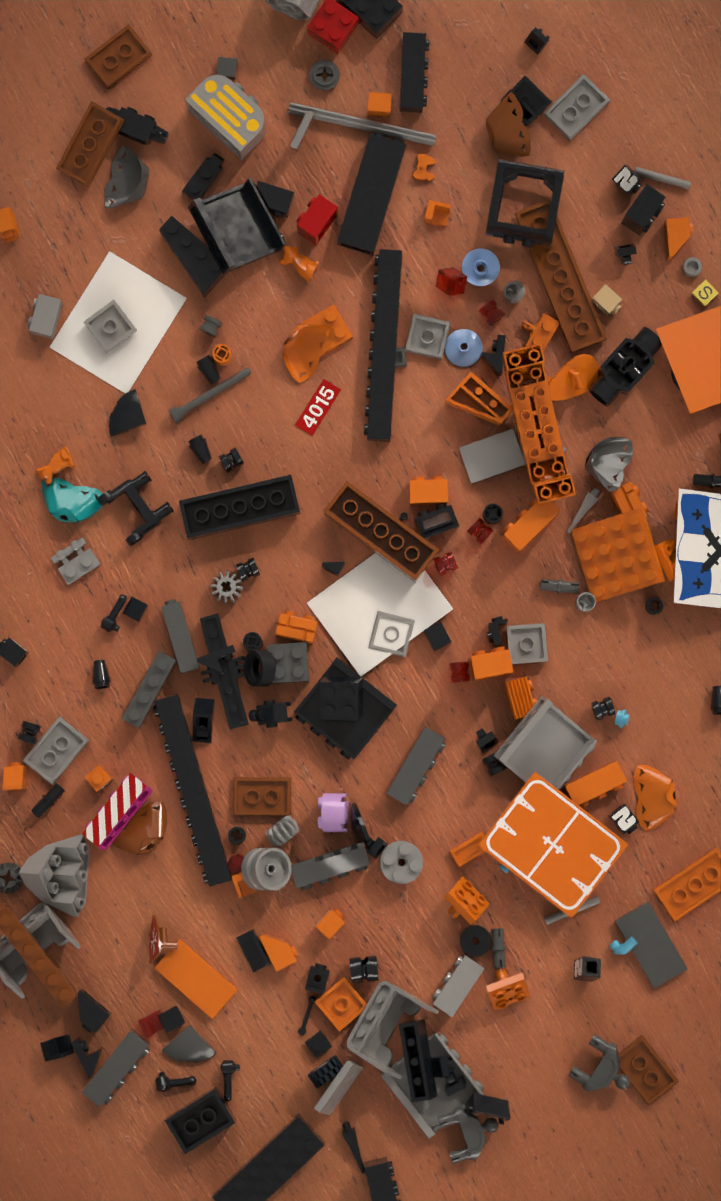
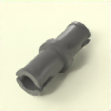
M541 578L540 591H554L557 594H561V592L578 594L579 582Z
M504 928L491 929L493 942L491 950H493L494 968L506 967Z

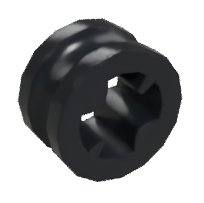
M657 597L650 598L645 604L646 611L652 615L660 613L663 610L662 600ZM651 601H653V603H655L656 601L659 603V605L657 606L658 611H655V609L652 611L650 609Z
M241 827L232 828L228 834L229 840L234 844L242 843L246 837V833ZM235 830H239V833L243 834L242 839L239 838V841H235V837H232V832L235 833Z

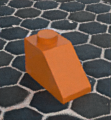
M689 217L665 220L664 231L667 260H671L691 236L690 234H693V224L689 223Z
M21 762L9 763V767H4L3 790L27 789L26 766H21Z
M265 934L259 936L276 972L297 962L296 957L299 954L294 945L290 946L289 942Z

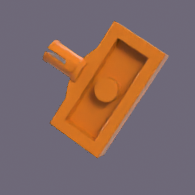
M545 313L542 314L540 320L535 325L524 320L520 327L530 332L529 339L524 347L541 343L544 352L560 323Z

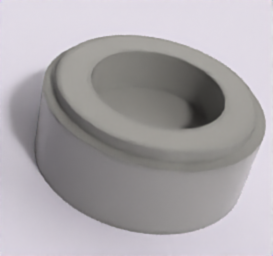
M694 257L685 260L682 266L683 273L688 277L698 276L702 270L700 260Z

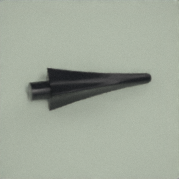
M346 1122L342 1124L344 1129L342 1135L350 1147L361 1173L364 1174L365 1169L357 1142L355 1127L351 1128L350 1123Z

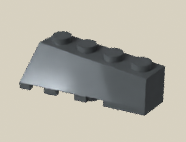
M360 842L291 865V873L296 888L301 887V890L313 887L312 883L319 881L320 884L331 881L330 877L338 875V878L348 876V871L354 869L357 872L366 870L370 861L364 843Z

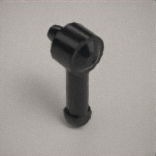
M121 594L109 616L107 615L102 619V629L107 632L119 631L120 627L115 619L127 600L126 595Z
M223 1060L221 1064V1072L224 1075L225 1101L232 1100V1075L235 1071L240 1070V1065L235 1064L233 1060Z
M160 1072L159 1077L155 1080L156 1090L159 1092L168 1091L171 1087L194 1086L197 1082L194 1076L170 1079L165 1076L164 1072Z

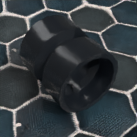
M366 956L364 960L360 957L349 958L352 983H360L364 979L368 982L379 981L376 956Z

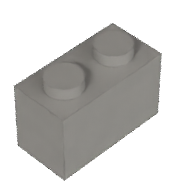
M39 294L38 299H34L32 309L35 311L33 317L29 318L27 325L30 328L31 334L54 339L63 306L61 299Z

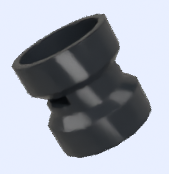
M236 448L231 449L228 454L218 456L227 473L233 471L234 467H240L244 464Z
M489 504L483 511V519L488 524L498 523L503 515L502 508L497 504Z
M254 558L248 559L246 563L240 562L236 564L242 582L247 581L249 577L260 575Z
M250 632L244 636L243 645L248 651L260 650L263 640L258 633Z
M610 697L604 698L603 702L595 701L591 703L597 721L603 719L606 715L612 716L616 714Z
M23 721L21 725L22 731L18 734L17 739L36 744V735L40 732L41 726Z
M495 753L481 759L483 764L488 767L490 777L507 769L503 763L494 757Z

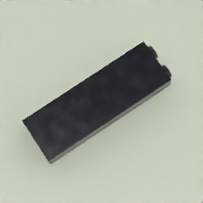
M370 133L337 240V245L372 256H374L406 150V144L403 143V140L398 138L391 140L385 138L386 136L381 133Z

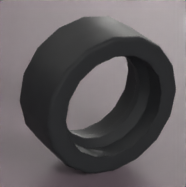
M268 650L250 651L244 661V674L247 682L254 687L270 685L276 673L273 655Z

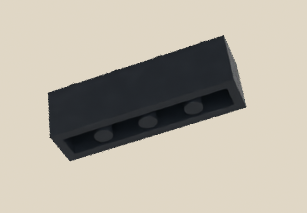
M403 32L400 112L422 113L423 107H427V95H423L424 88H427L428 77H424V70H428L429 58H425V51H429V40H426V33Z
M425 1019L400 1023L399 1029L411 1101H426L438 1097Z

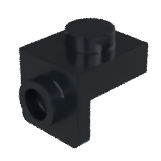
M502 616L492 618V622L488 623L489 632L486 633L489 643L493 642V646L502 644L498 625L508 623V619H503Z

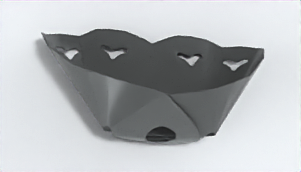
M123 145L112 163V178L105 188V208H114L141 200L146 191L149 169L131 149ZM124 151H125L127 157H123V158H122V155H124ZM118 164L122 167L119 171H117L119 168ZM113 185H115L116 191L111 192Z
M624 437L604 439L592 447L586 459L585 470L610 492L619 489L623 481V469L629 464L633 454L632 441Z

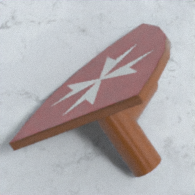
M155 915L152 917L150 930V964L159 956L161 949L177 950L178 948L177 942L167 941V928H159Z

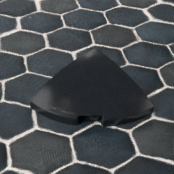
M136 389L129 391L116 402L117 405L109 419V431L111 437L147 424Z
M356 802L352 803L351 829L355 844L370 839Z

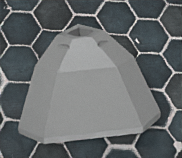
M80 834L44 846L29 857L19 871L25 886L42 902L74 917L79 916L86 904L90 848L84 835Z

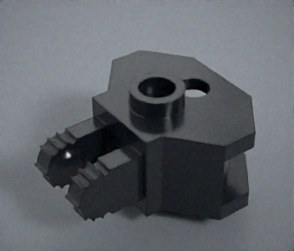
M275 700L263 701L264 705L256 706V710H250L249 719L252 722L258 721V725H266V728L278 727V723L293 721L292 717L287 715V706H291V702L275 703Z

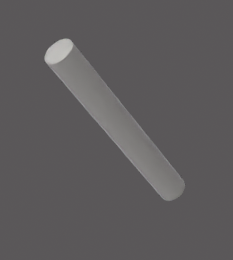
M639 167L635 169L639 176L688 190L691 182Z
M598 896L586 900L576 913L600 904ZM560 911L545 917L544 920L548 925L566 918L568 915Z

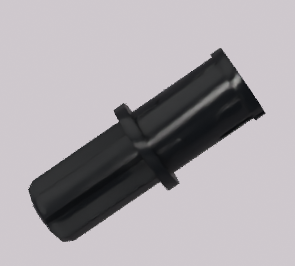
M713 473L711 475L694 474L692 481L694 485L709 486L710 489L714 487L721 488V476H715Z
M56 783L46 795H42L43 798L32 808V813L38 818L41 817L51 805L54 806L53 803L65 790Z

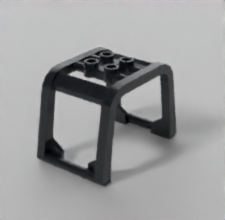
M498 159L486 236L503 238V243L509 244L520 241L522 246L533 248L534 244L551 247L565 171ZM518 176L544 180L543 183L553 192L546 230L498 222L504 185L517 179Z

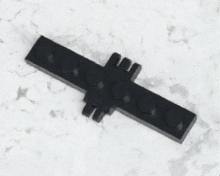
M219 614L200 618L209 654L226 648L227 643ZM244 656L224 662L222 659H219L224 674L207 667L208 670L201 672V676L207 674L210 676L209 678L202 679L203 683L211 681L212 685L218 684L230 730L249 725L236 679L245 676L244 671L240 673V669L244 668V664L238 665V662L245 660Z

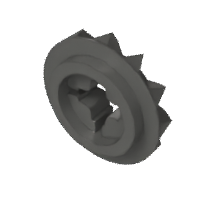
M321 60L312 66L310 80L317 89L326 91L333 89L338 84L340 72L333 62ZM324 68L326 69L327 75H330V77H327L325 83L323 78L319 77V75L323 74Z
M11 862L0 865V876L7 875L10 870V876L16 879L9 881L6 886V880L0 877V891L3 893L16 892L23 884L19 874L21 868Z

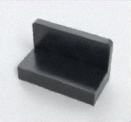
M254 929L236 937L253 972L271 964Z

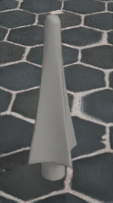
M594 488L591 493L587 492L574 520L567 529L568 534L571 533V530L574 529L581 518L599 500L597 499L600 493L598 489Z

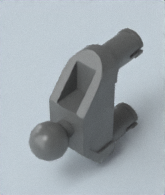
M594 1034L589 1045L602 1052L604 1057L592 1075H588L574 1066L568 1076L582 1084L583 1089L586 1091L608 1087L612 1080L615 1081L619 1089H627L630 1086L629 1077L624 1074H617L621 1067L617 1045L611 1042L609 1044L597 1036V1034Z
M457 1107L454 1109V1112L437 1117L441 1129L456 1123L461 1125L467 1145H465V1148L449 1152L453 1165L467 1159L476 1160L486 1141L483 1132L494 1133L499 1127L498 1121L492 1117L487 1118L484 1124H480L478 1116L473 1114V1118H469L467 1110L462 1107Z

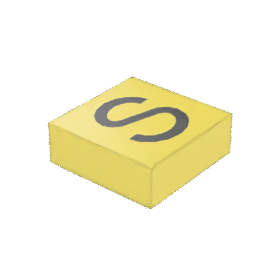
M705 280L691 294L705 307L719 293Z

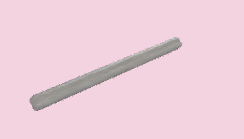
M289 104L288 113L304 117L306 112L311 110L316 113L314 117L316 120L381 133L431 146L435 144L436 136L433 134L301 104Z

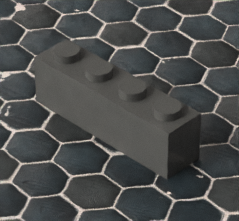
M160 651L157 653L122 717L123 720L138 728L142 727L177 660Z
M424 727L386 794L405 805L408 802L412 804L417 796V793H415L418 785L422 787L427 778L424 774L427 769L432 770L437 761L434 759L437 752L441 754L446 745L443 742L445 738Z
M132 1029L82 1093L99 1107L103 1103L107 1105L113 1097L111 1092L115 1087L119 1090L126 1081L123 1077L127 1072L131 1074L138 1066L135 1063L138 1058L141 1057L143 1059L150 1051L148 1048L150 1042Z

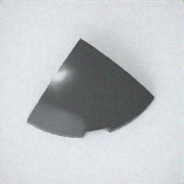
M191 1025L162 1049L166 1055L180 1062H201L217 1053Z

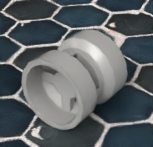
M589 592L580 594L575 601L576 608L581 612L591 611L596 605V599L593 594Z

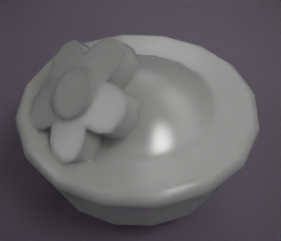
M511 281L507 283L503 291L506 301L512 304L519 302L523 298L525 287L522 282Z

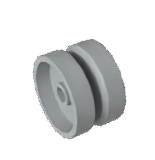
M254 848L246 854L241 865L244 882L255 890H279L287 884L292 872L288 855L278 848Z

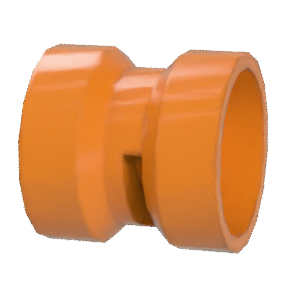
M225 344L215 346L212 352L215 363L220 366L228 365L232 360L230 348Z

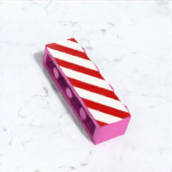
M130 773L123 778L121 785L110 795L107 803L98 810L96 817L86 825L82 834L98 848L106 851L154 790Z

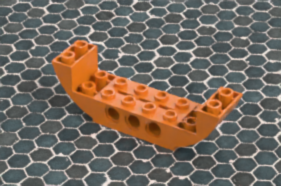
M541 343L503 352L507 390L524 462L538 504L576 495L572 476L568 473L543 364L545 358Z

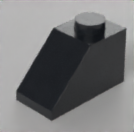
M258 181V191L266 202L269 212L277 218H283V216L288 218L295 197L294 192Z
M195 698L193 742H212L215 699Z
M84 989L78 992L80 1021L83 1023L81 1026L89 1033L91 1031L96 1033L112 1013Z

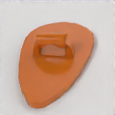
M580 354L568 361L548 384L551 399L554 401L565 400L587 392L591 385L599 378V366L596 359L589 354Z

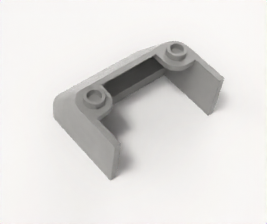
M39 903L21 919L22 923L44 950L53 942L58 946H62L70 941L77 949L81 947L71 930L46 903ZM3 935L0 938V977L12 991L23 999L25 995L19 985L27 979L28 970L26 966L28 964L7 937Z
M382 981L377 985L348 1037L347 1047L350 1051L384 1073L402 1079L403 1076L389 1067L393 1059V1053L385 1046L403 1012L408 1015H416L421 1008L438 1014L439 1010L398 986Z

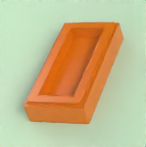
M482 831L449 851L459 868L486 852L478 846L485 837Z

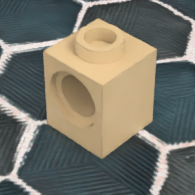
M606 284L592 298L593 304L607 317L611 313L613 315L616 314L622 307L620 305L622 299Z

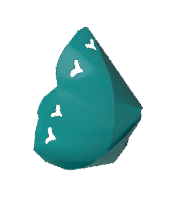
M52 477V484L49 487L45 481L42 482L44 503L49 513L61 522L73 523L77 522V520H79L78 522L86 520L102 508L96 500L95 494L99 497L103 493L96 488L74 486L68 481ZM65 515L68 519H62L60 516Z

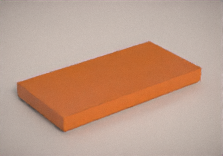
M717 847L653 889V892L673 922H676L721 892V852Z
M180 938L177 941V950L170 949L155 966V969L213 1019L238 989Z

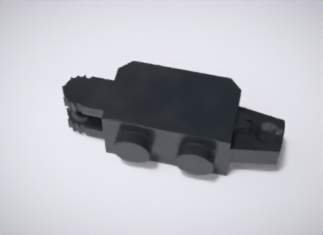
M112 107L106 108L125 120L118 132L119 135L143 145H148L151 141L165 144L169 133L157 126L155 118L146 114L144 116L137 114L138 111L127 107V109L121 107L120 110Z

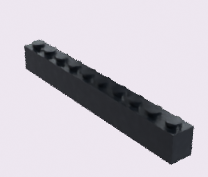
M379 249V255H375V266H378V274L374 273L373 285H377V292H373L372 304H376V308L371 313V322H374V330H370V341H373V349H369V360H372V368L368 367L367 379H371V386H367L366 398H370V402L365 407V417H368V424H364V436H367L368 441L391 442L402 250Z
M176 694L156 700V705L153 706L156 717L160 716L161 724H158L160 733L165 735L167 740L164 743L165 750L172 757V761H169L172 772H176L178 778L175 780L177 790H181L183 795L180 801L182 808L187 809L188 812L186 822L188 828L192 827L194 835H191L194 847L198 846L199 853L196 855L199 865L203 864L205 870L202 873L204 883H208L209 887L231 881L233 880L179 695Z

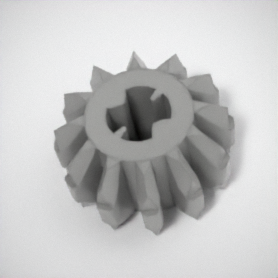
M226 571V577H223L221 572L218 573L221 579L218 580L214 577L213 580L217 585H210L211 588L217 589L212 592V595L219 594L216 599L217 601L224 597L225 604L228 603V597H230L232 602H235L233 595L235 594L239 598L241 596L236 590H243L242 586L236 585L240 584L242 580L234 581L237 577L236 573L231 578H229V571ZM227 582L231 583V590L223 592L224 588L222 585L224 583L227 585Z
M286 816L270 827L266 832V836L271 844L279 847L298 833L299 827L294 819Z

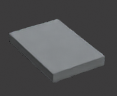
M583 74L543 115L571 141L610 102V99Z
M514 429L459 448L471 484L525 466Z
M59 716L23 759V762L53 785L90 740Z
M348 1060L314 1109L319 1113L331 1115L364 1067L359 1063Z

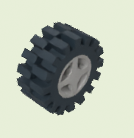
M335 1055L320 1064L307 1076L317 1089L336 1077L343 1064Z

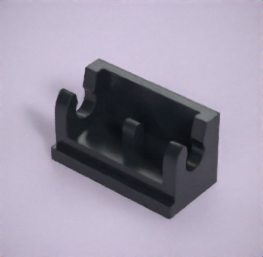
M473 1093L465 1103L469 1118H473V1114H485L498 1117L499 1124L504 1125V1120L509 1121L511 1118L508 1100Z

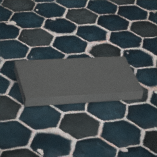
M649 902L642 904L615 920L626 941L632 936L638 942L631 950L654 989L687 970L685 963Z

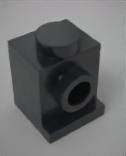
M316 963L315 966L311 965L305 986L306 990L324 994L330 970L326 969V965ZM320 975L321 981H315L314 976Z

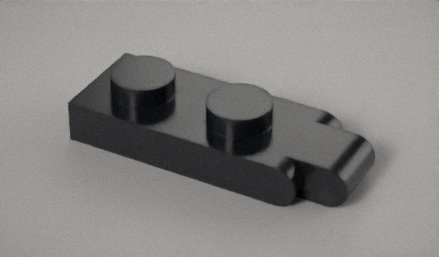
M216 153L211 158L206 157L182 192L192 200L201 199L222 171L223 167L221 165L224 159Z

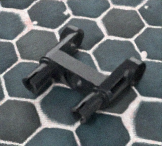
M146 471L133 480H126L112 491H106L97 498L98 503L103 506L126 494L144 519L145 523L132 531V534L126 538L125 541L129 546L140 541L146 533L160 525V520L174 512L168 502H165L155 511L150 510L139 495L138 489L152 481Z

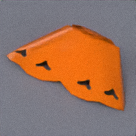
M298 324L285 340L283 347L284 361L290 374L298 383L306 381L316 371L320 356L326 353L334 340V329L332 327ZM325 342V344L322 345V348L320 349V343ZM300 372H306L305 375H302V377H300Z
M638 765L633 776L634 789L639 798L636 814L640 826L645 831H649L665 822L676 811L678 801L674 782L671 778L648 765ZM641 769H642L643 772H644V774H642L641 776H639V774L641 773ZM642 806H644V808L646 809V811H644L643 814H642V811H643Z

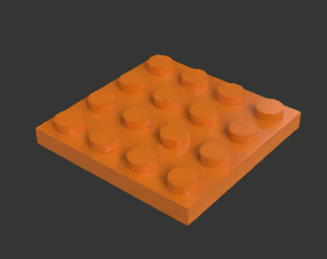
M643 507L571 530L589 593L593 594L596 602L665 581Z

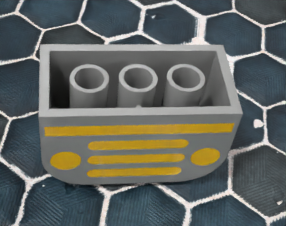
M222 75L209 76L185 99L187 110L243 161L262 141L265 135L263 112L257 105L258 101L251 95L248 97L243 92L244 88L236 82L234 84L229 78Z

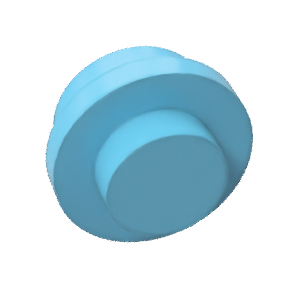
M623 709V711L618 710L615 725H618L619 728L628 725L630 714H627V710Z

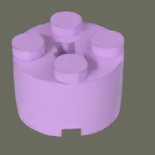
M323 793V796L318 798V809H321V817H318V828H322L323 832L348 831V828H344L345 823H349V802H345L344 797H348L347 793Z

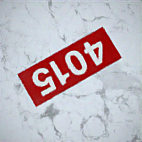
M323 379L295 426L313 436L341 389Z

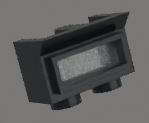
M444 503L436 506V511L429 513L428 510L418 513L415 521L421 537L427 540V538L434 535H440L453 528H459L452 505L447 506Z

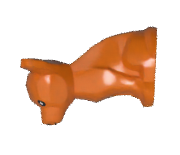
M285 246L283 258L279 260V263L283 265L293 263L298 274L309 283L320 261H312L305 255L299 254L298 248L295 246Z
M67 446L57 451L47 466L36 469L38 477L47 484L52 482L53 474L59 473L65 467H75Z

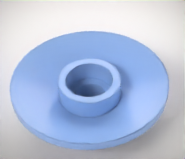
M487 249L472 250L465 256L462 263V273L465 279L475 286H487L493 283L500 271L498 258ZM482 266L484 268V271L479 272L477 270V267Z
M468 329L454 331L448 336L445 344V354L448 360L459 367H468L475 364L481 357L480 354L483 350L479 336ZM466 344L468 348L466 350H462L460 348V345Z

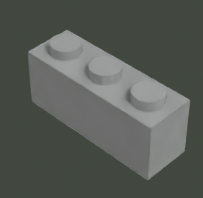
M465 954L463 957L459 956L453 964L455 969L452 973L448 972L442 981L445 984L441 990L437 988L431 997L434 999L433 1005L453 1017L485 969Z

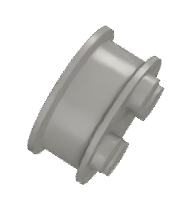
M406 841L393 842L385 847L380 856L381 871L387 879L394 883L406 884L412 882L422 871V854L412 843ZM399 859H404L405 863L403 866L398 865Z

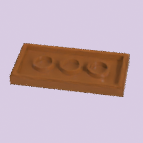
M91 101L56 169L83 185L90 187L125 120Z

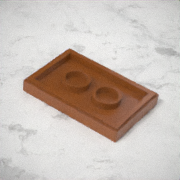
M128 24L85 57L84 60L106 88L109 89L151 57L152 52Z
M233 777V816H291V778Z
M643 1035L639 1036L619 1053L620 1070L629 1077L630 1083L648 1106L679 1082Z

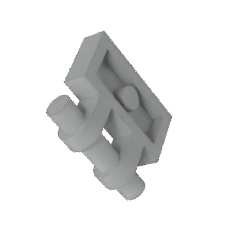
M83 537L78 541L74 540L70 546L64 550L60 549L56 552V555L51 557L54 564L59 561L63 562L64 565L58 568L68 585L101 565L91 548L83 552L81 547L87 544ZM76 551L78 556L69 561L67 556Z

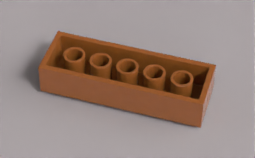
M348 481L344 483L323 511L324 515L414 582L418 580L439 551V549Z

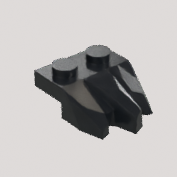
M526 75L501 99L502 101L510 92L516 96L523 111L522 123L525 127L536 120L552 103ZM514 109L512 114L517 116V114L515 113L516 109Z

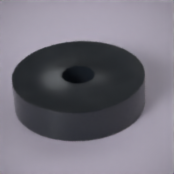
M471 925L463 930L460 936V945L466 954L474 957L481 956L489 950L491 937L484 927ZM474 937L479 938L478 944L472 943Z

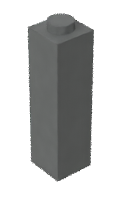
M175 599L164 602L165 606L161 608L180 672L183 674L200 669L181 602H176Z

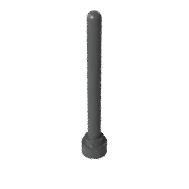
M245 368L181 408L180 406L177 408L173 407L168 410L175 423L183 420L185 413L251 374V370Z

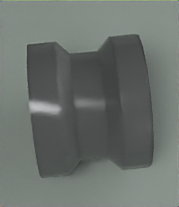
M205 315V322L200 326L199 330L210 336L217 337V330L223 323L211 316Z

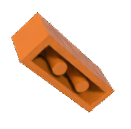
M613 761L564 785V788L569 798L583 808L590 804L589 800L595 797L599 800L607 796V791L613 789L615 792L625 787L623 783L627 782L618 761Z

